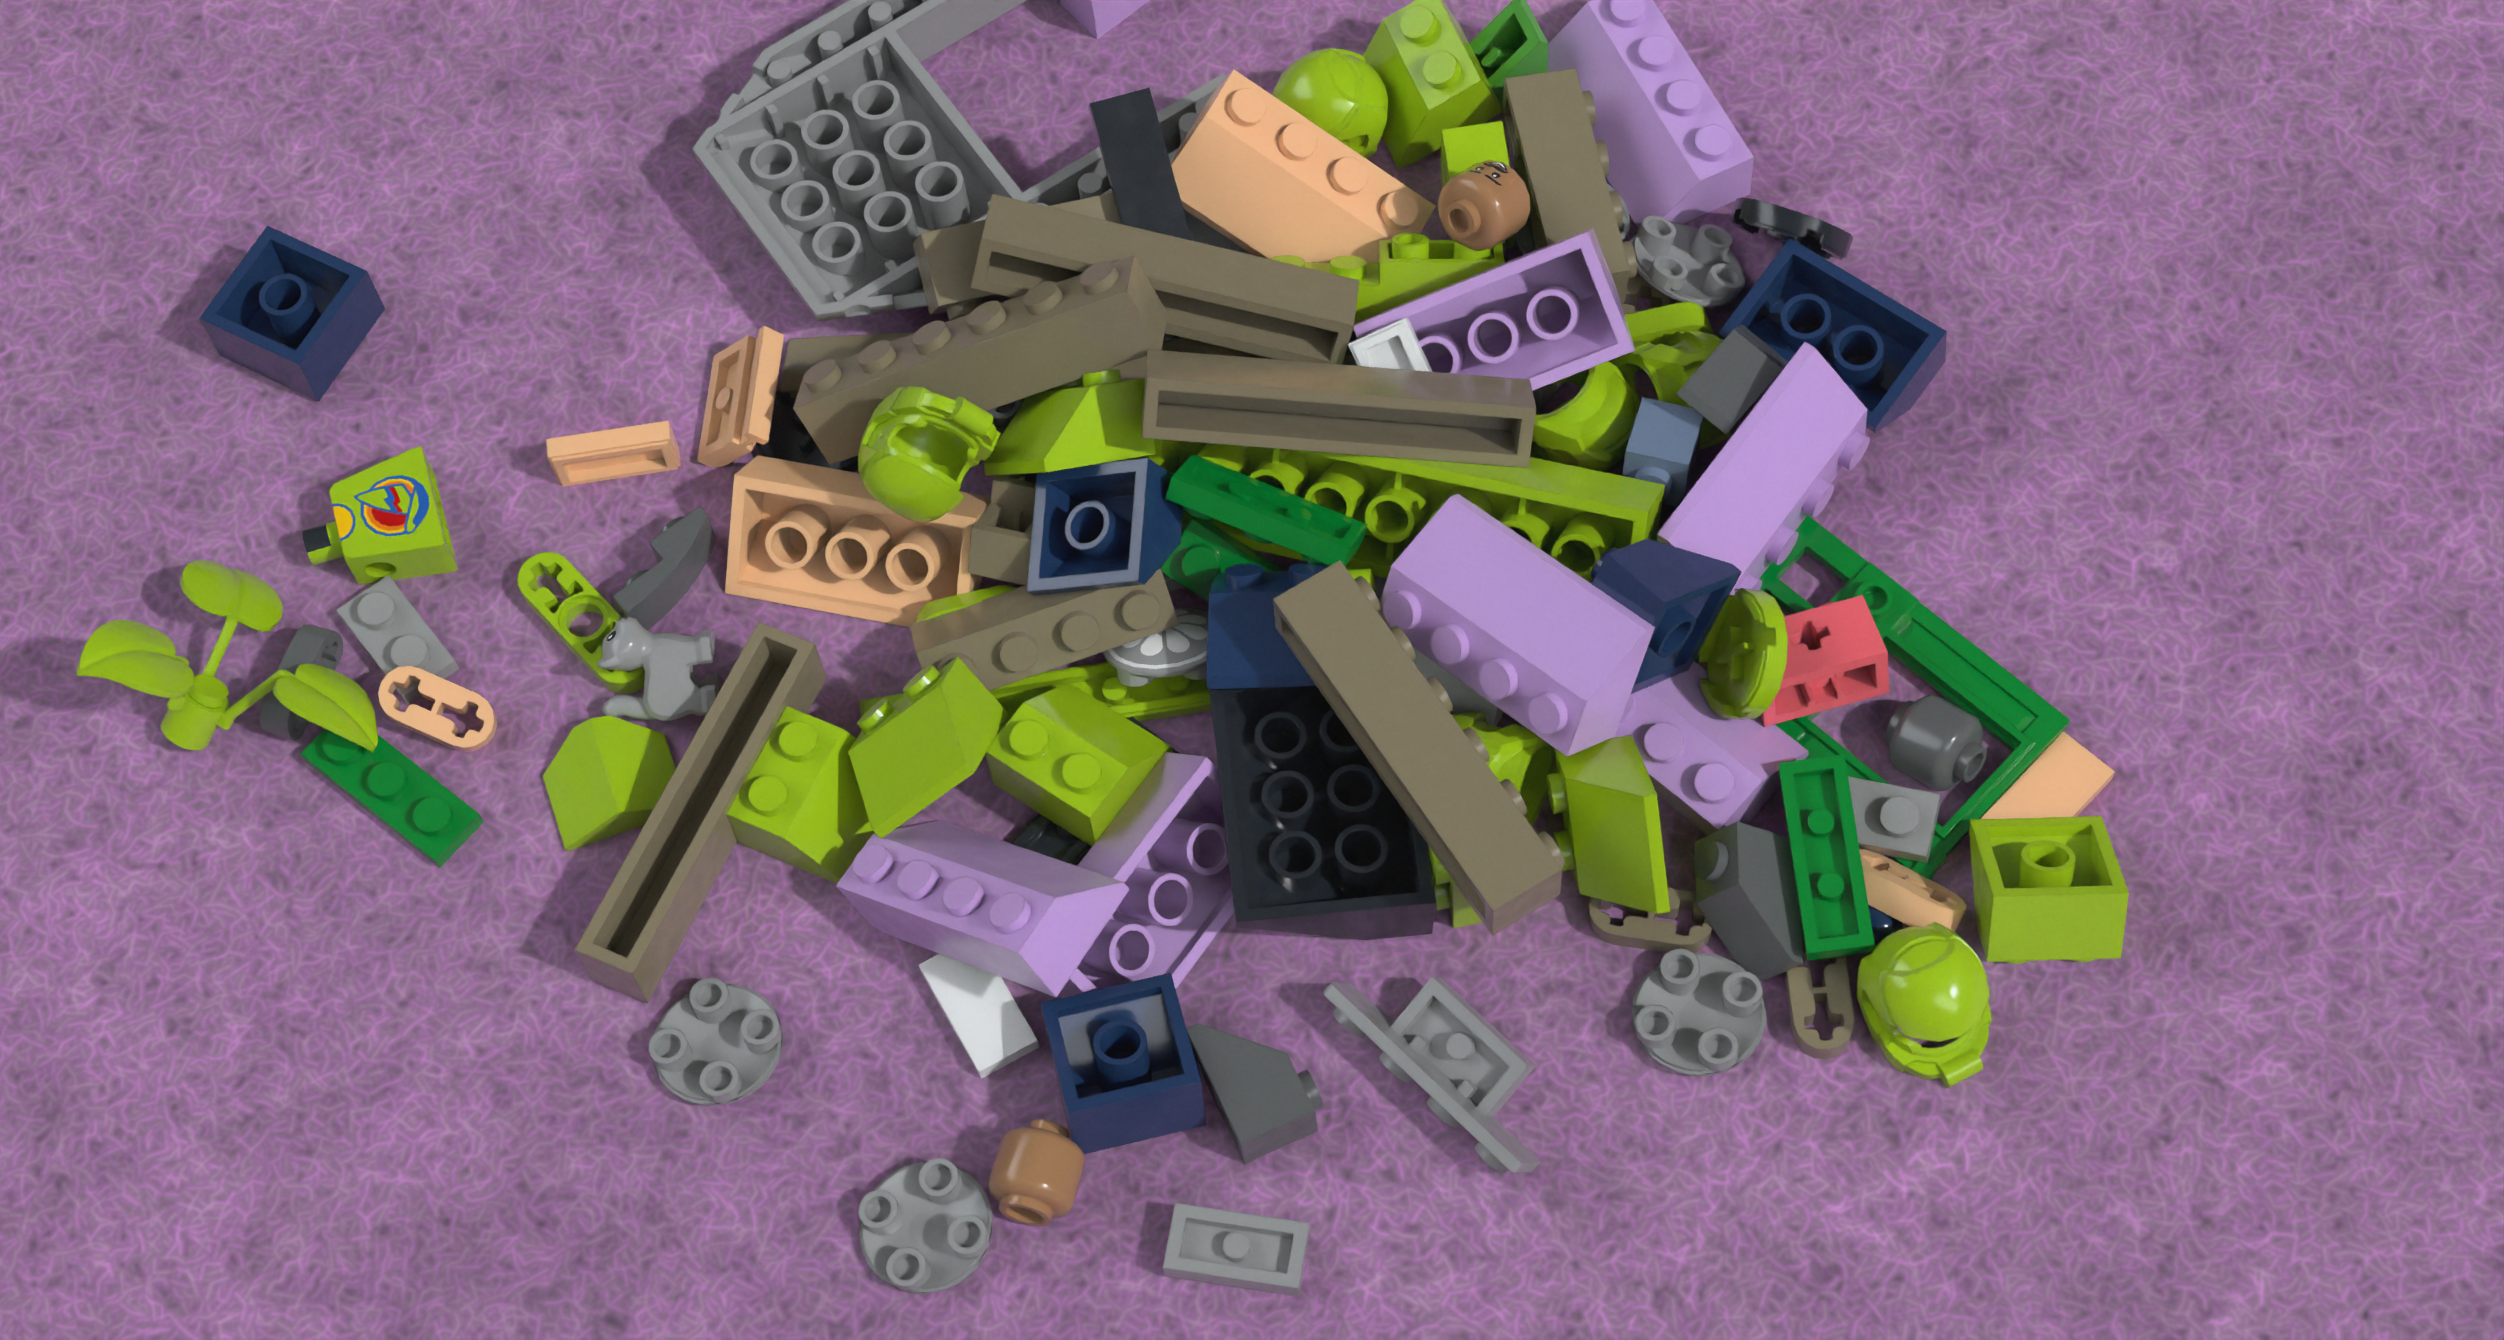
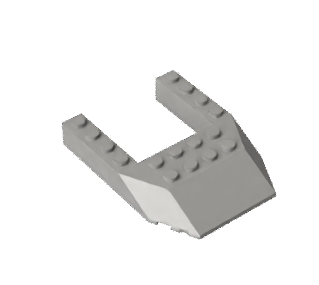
M849 0L765 48L752 65L754 73L740 93H732L720 109L718 121L714 125L707 127L693 146L694 156L817 321L928 306L913 242L920 233L985 220L992 194L1042 206H1051L1112 193L1100 147L1022 192L921 64L924 60L1027 0ZM1225 73L1157 112L1170 162L1209 97L1227 77Z

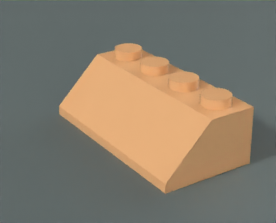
M1234 69L1209 97L1170 162L1183 209L1252 255L1267 259L1281 255H1292L1304 259L1305 262L1330 263L1331 259L1338 256H1358L1365 259L1367 263H1379V240H1392L1393 236L1401 233L1420 234L1435 208L1434 204Z
M758 455L734 474L725 593L909 627V625L915 623L919 611L927 603L979 590L983 576L968 573L971 530L991 503V497L961 492L965 498L956 508L937 520L921 523L908 520L877 501L863 485L860 473Z

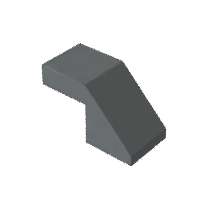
M1740 325L1730 332L1682 386L1677 395L1727 435L1736 428L1789 362L1744 325Z

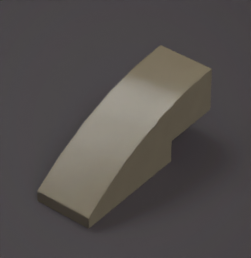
M1037 473L996 475L994 477L991 503L971 530L968 573L1027 585Z

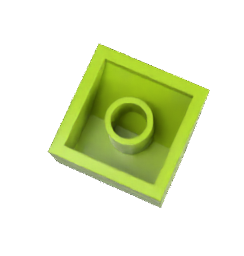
M1415 0L1382 20L1363 56L1366 62L1380 76L1386 87L1388 114L1382 138L1398 168L1415 163L1441 148L1442 129L1482 124L1501 113V105L1458 20L1443 0Z
M1120 369L1104 370L1083 374V378L1026 397L996 443L990 457L985 460V476L1046 473L1156 454L1154 439L1142 438V406L1145 378L1121 381Z
M956 657L939 671L932 664L925 667L905 685L903 691L906 695L893 704L887 698L880 700L857 722L862 731L848 753L871 828L880 839L974 774L1009 715L959 657Z
M1068 682L1023 702L995 737L985 755L994 785L1085 843L1093 846L1165 752L1172 753L1173 750L1169 744Z
M786 706L726 813L738 843L837 884L854 861L856 855L862 850L872 834H875L871 828L848 753L856 738L843 728Z
M1626 735L1610 738L1568 757L1554 748L1557 773L1547 774L1546 781L1553 814L1561 812L1563 814L1565 831L1554 832V841L1565 861L1562 871H1572L1579 893L1582 895L1655 914L1670 912L1657 793L1633 736Z
M2102 816L1970 819L1969 836L1975 923L1987 962H2006L2011 964L2044 960L2089 962L2094 959L2121 958L2129 892Z

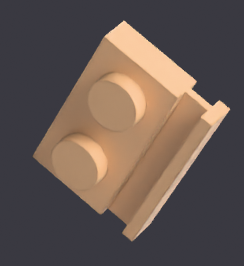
M763 326L759 328L758 338L747 335L714 355L697 462L709 467H724L751 452L756 442L764 445L769 441L784 340L783 334Z

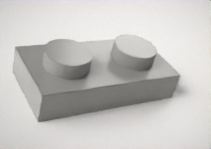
M389 575L336 610L340 618L385 676L397 667L413 666L445 679L459 669L456 661ZM415 681L412 682L408 689L400 687L395 689L406 704H409L421 695L418 691L419 682Z
M1848 776L1859 849L1928 863L1941 804L1940 794Z
M1175 1203L1163 1264L1164 1275L1167 1277L1300 1296L1311 1232L1310 1223Z

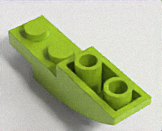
M1401 233L1393 236L1392 240H1379V263H1367L1365 259L1358 256H1338L1331 259L1330 263L1305 262L1304 259L1292 255L1276 256L1271 258V260L1359 280L1355 325L1363 319L1504 263L1502 242L1493 248L1475 251L1453 240H1429L1423 234Z

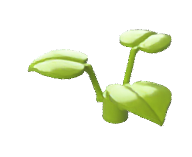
M196 560L188 563L180 576L182 591L191 602L209 613L226 617L224 626L202 674L194 676L192 669L189 667L188 659L176 655L173 642L164 633L145 624L130 620H113L101 625L87 640L78 661L77 676L105 678L147 694L170 698L166 704L169 709L160 725L161 731L172 743L184 749L194 751L205 749L218 726L224 730H229L236 717L272 690L280 703L298 716L350 740L372 753L378 744L375 712L367 693L352 679L320 665L301 664L294 674L287 670H278L229 708L228 688L214 676L237 623L240 622L257 631L268 632L275 628L280 621L283 606L276 591L261 578L246 571L228 568L215 561Z

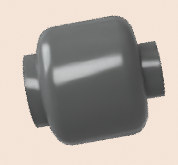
M1927 695L1915 702L1909 700L1903 703L1892 716L1885 733V743L1889 747V758L1893 766L1903 774L1937 791L1949 790L1961 780L1969 782L1974 779L1981 770L1987 755V749L1982 746L1983 728L1979 719L1938 696Z

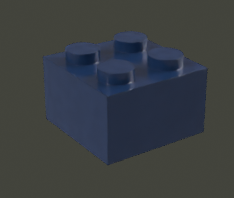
M267 226L199 319L220 356L319 402L381 316L385 307L366 270Z

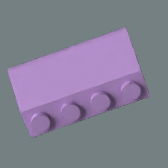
M1592 0L1587 2L1548 44V72L1576 68L1582 91H1591L1596 111V124L1592 127L1595 141L1604 140L1609 157V175L1605 176V179L1612 188L1618 191L1627 206L1630 220L1636 230H1639L1645 217L1651 215L1663 217L1671 223L1683 224L1736 201L1737 198L1749 195L1754 157L1654 0Z
M1593 228L1363 319L1353 327L1357 339H1360L1408 317L1432 372L1530 379L1532 391L1635 351L1616 285Z
M1806 342L1802 344L1657 533V542L1725 561L1736 566L1742 573L1730 595L1735 594L1736 591L1734 589H1761L1762 581L1759 578L1771 562L1780 565L1788 557L1798 538L1796 529L1809 514L1815 518L1825 508L1834 491L1832 482L1842 468L1845 467L1848 470H1852L1859 463L1870 442V437L1866 436L1868 409L1815 347Z
M1460 494L1451 496L1391 565L1380 600L1381 609L1377 611L1389 629L1399 626L1416 650L1567 757L1616 735L1655 629L1653 625Z
M1693 661L1689 670L1630 694L1617 733L1612 738L1626 735L1633 736L1657 796L1705 835L1709 836L1736 821L1748 825L1781 787L1778 763L1803 760L1809 753L1807 749L1775 724L1764 727L1760 716L1756 719L1747 720L1723 718L1711 710L1701 691L1700 678L1708 679V673Z
M1165 752L1078 864V867L1122 881L1130 890L1059 993L1060 996L1064 998L1171 973L1176 989L1234 913L1218 768L1207 757Z
M943 820L895 829L882 839L876 833L872 834L836 885L870 925L883 933L1057 997L1130 890L1122 881Z

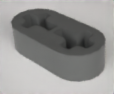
M303 625L294 635L277 671L283 669L294 674L301 664L320 665L335 671L343 654L341 635L338 632L315 625ZM273 690L264 696L261 703L260 725L262 730L291 740L300 739L310 721L290 711L275 697Z

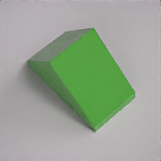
M1512 0L1469 43L1500 105H1502L1505 78L1548 72V42L1526 0Z

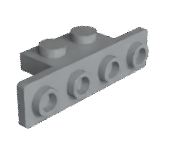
M1431 977L1394 1023L1354 985L1331 982L1327 986L1323 994L1336 1006L1332 1015L1338 1023L1359 1038L1367 1035L1383 1050L1379 1059L1391 1073L1407 1083H1410L1412 1080L1418 1083L1431 1096L1426 1103L1441 1120L1454 1128H1458L1461 1124L1479 1141L1474 1148L1486 1163L1504 1174L1508 1170L1513 1173L1532 1172L1537 1167L1540 1160L1494 1118L1536 1065L1441 977Z

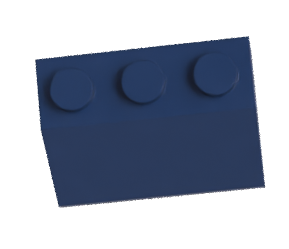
M1791 238L1788 239L1718 333L1719 338L1724 340L1734 328L1744 325L1788 362L1804 342L1815 347L1868 409L1866 428L1874 433L1912 408L1946 360V330Z

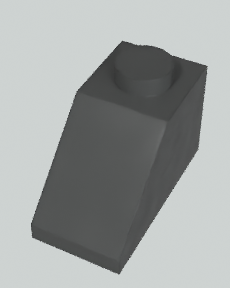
M1736 821L1695 842L1693 867L1696 881V904L1738 965L1756 975L1759 981H1766L1803 964L1802 923L1789 837Z
M1199 1023L1186 1028L1196 1064L1244 1164L1318 1131L1315 1110L1323 1107L1320 1093L1309 1071L1306 1069L1297 1073L1286 1052Z

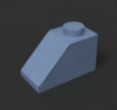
M1642 397L1625 451L1622 476L1664 484L1662 504L1678 507L1694 486L1704 416L1694 408Z

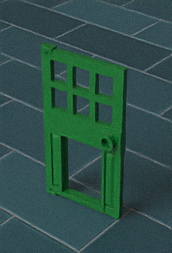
M1807 515L1796 529L1798 538L1788 557L1780 565L1771 562L1759 578L1762 581L1760 590L1774 597L1778 605L1790 614L1815 608L1779 580L1804 553L1810 554L1846 583L1829 602H1838L1863 595L1888 654L1950 703L1976 716L1984 730L2012 751L2010 756L1943 827L1936 822L1928 863L1887 856L1891 860L1932 880L1937 871L1946 863V857L1969 834L1970 819H1981L2058 736L2069 727L2070 719L1926 608L1915 596L1874 564L1866 561ZM1699 654L1694 659V662L1697 664L1699 663ZM1820 712L1775 724L1808 750L1809 755L1805 759L1845 754L1849 777L1889 784L1812 722Z

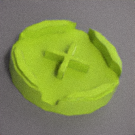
M1740 588L1734 589L1736 591L1734 595H1729L1698 654L1700 655L1699 662L1708 663V679L1700 678L1701 691L1711 710L1723 718L1747 720L1756 719L1766 711L1780 689L1787 664L1788 636L1784 615L1775 598L1762 590Z

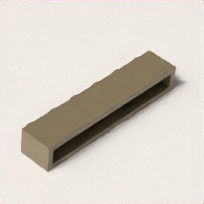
M996 194L991 196L971 288L1015 298L1026 294L1031 288L1042 282L1054 281L1057 283L1082 274L1087 268L1098 262L1111 261L1114 263L1135 255L1168 313L1166 334L1277 360L1340 365L1343 363L1354 327L1359 280Z
M1135 255L1114 263L1111 261H1101L1087 268L1082 274L1057 283L1054 281L1042 282L1031 288L1026 294L1001 303L998 301L986 302L975 308L968 315L945 323L940 320L930 322L914 334L892 342L888 340L874 342L863 349L861 353L838 361L833 359L823 360L804 373L793 409L831 465L858 456L863 433L874 410L887 396L899 387H924L933 393L953 400L958 396H962L988 411L1083 378V374L1101 372L1147 356V349L1162 350L1168 313Z
M1147 349L1142 406V438L1528 468L1536 404L1530 379Z
M1341 560L1274 598L1273 605L1277 631L1492 936L1559 896L1561 893L1562 867L1565 866V861L1557 844L1547 832L1542 831L1537 834L1524 817L1527 813V808L1516 787L1508 779L1499 782L1486 764L1490 761L1489 754L1478 734L1471 727H1467L1464 730L1460 728L1450 714L1453 706L1442 684L1434 676L1425 679L1413 662L1416 660V653L1406 634L1399 626L1389 629L1377 612L1381 609L1380 603L1367 580L1362 576L1354 579Z
M757 623L574 949L592 980L646 1003L650 1001L737 842L736 835L726 813L786 706L807 714L827 678L815 643L764 623Z

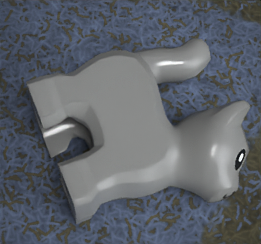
M623 617L618 619L614 629L603 639L602 657L597 662V666L602 669L631 671L643 667L645 671L644 696L615 695L603 703L602 710L604 715L614 717L628 716L641 720L658 719L662 721H672L693 713L698 716L706 715L720 691L719 673L708 674L702 681H699L694 676L693 666L713 663V658H716L714 629L700 631L694 636L672 632L654 634L642 627L636 618Z

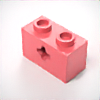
M1863 595L1838 602H1828L1817 608L1784 616L1788 636L1787 664L1778 693L1770 707L1760 717L1764 727L1890 693L1888 651Z

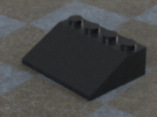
M1318 687L1209 689L1236 927L1359 940L1432 934L1436 899L1428 844Z

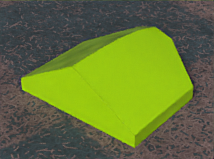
M611 715L591 718L573 727L543 775L566 852L645 825L676 769L663 733Z

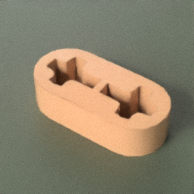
M413 666L397 667L387 673L380 683L378 696L381 707L389 719L404 728L464 752L482 748L495 735L497 728L496 714L488 701L473 691ZM413 681L419 682L418 691L425 699L434 702L431 711L415 704H410L405 712L398 711L400 702L393 695L394 690L397 687L408 689ZM470 707L478 708L476 716L483 724V728L480 732L468 730L464 738L457 737L458 728L455 723L442 716L445 708L464 715L469 711Z
M1860 849L1868 905L1910 927L1926 926L1937 922L1954 932L1956 931L1967 906L1963 899L1949 889L1879 853Z

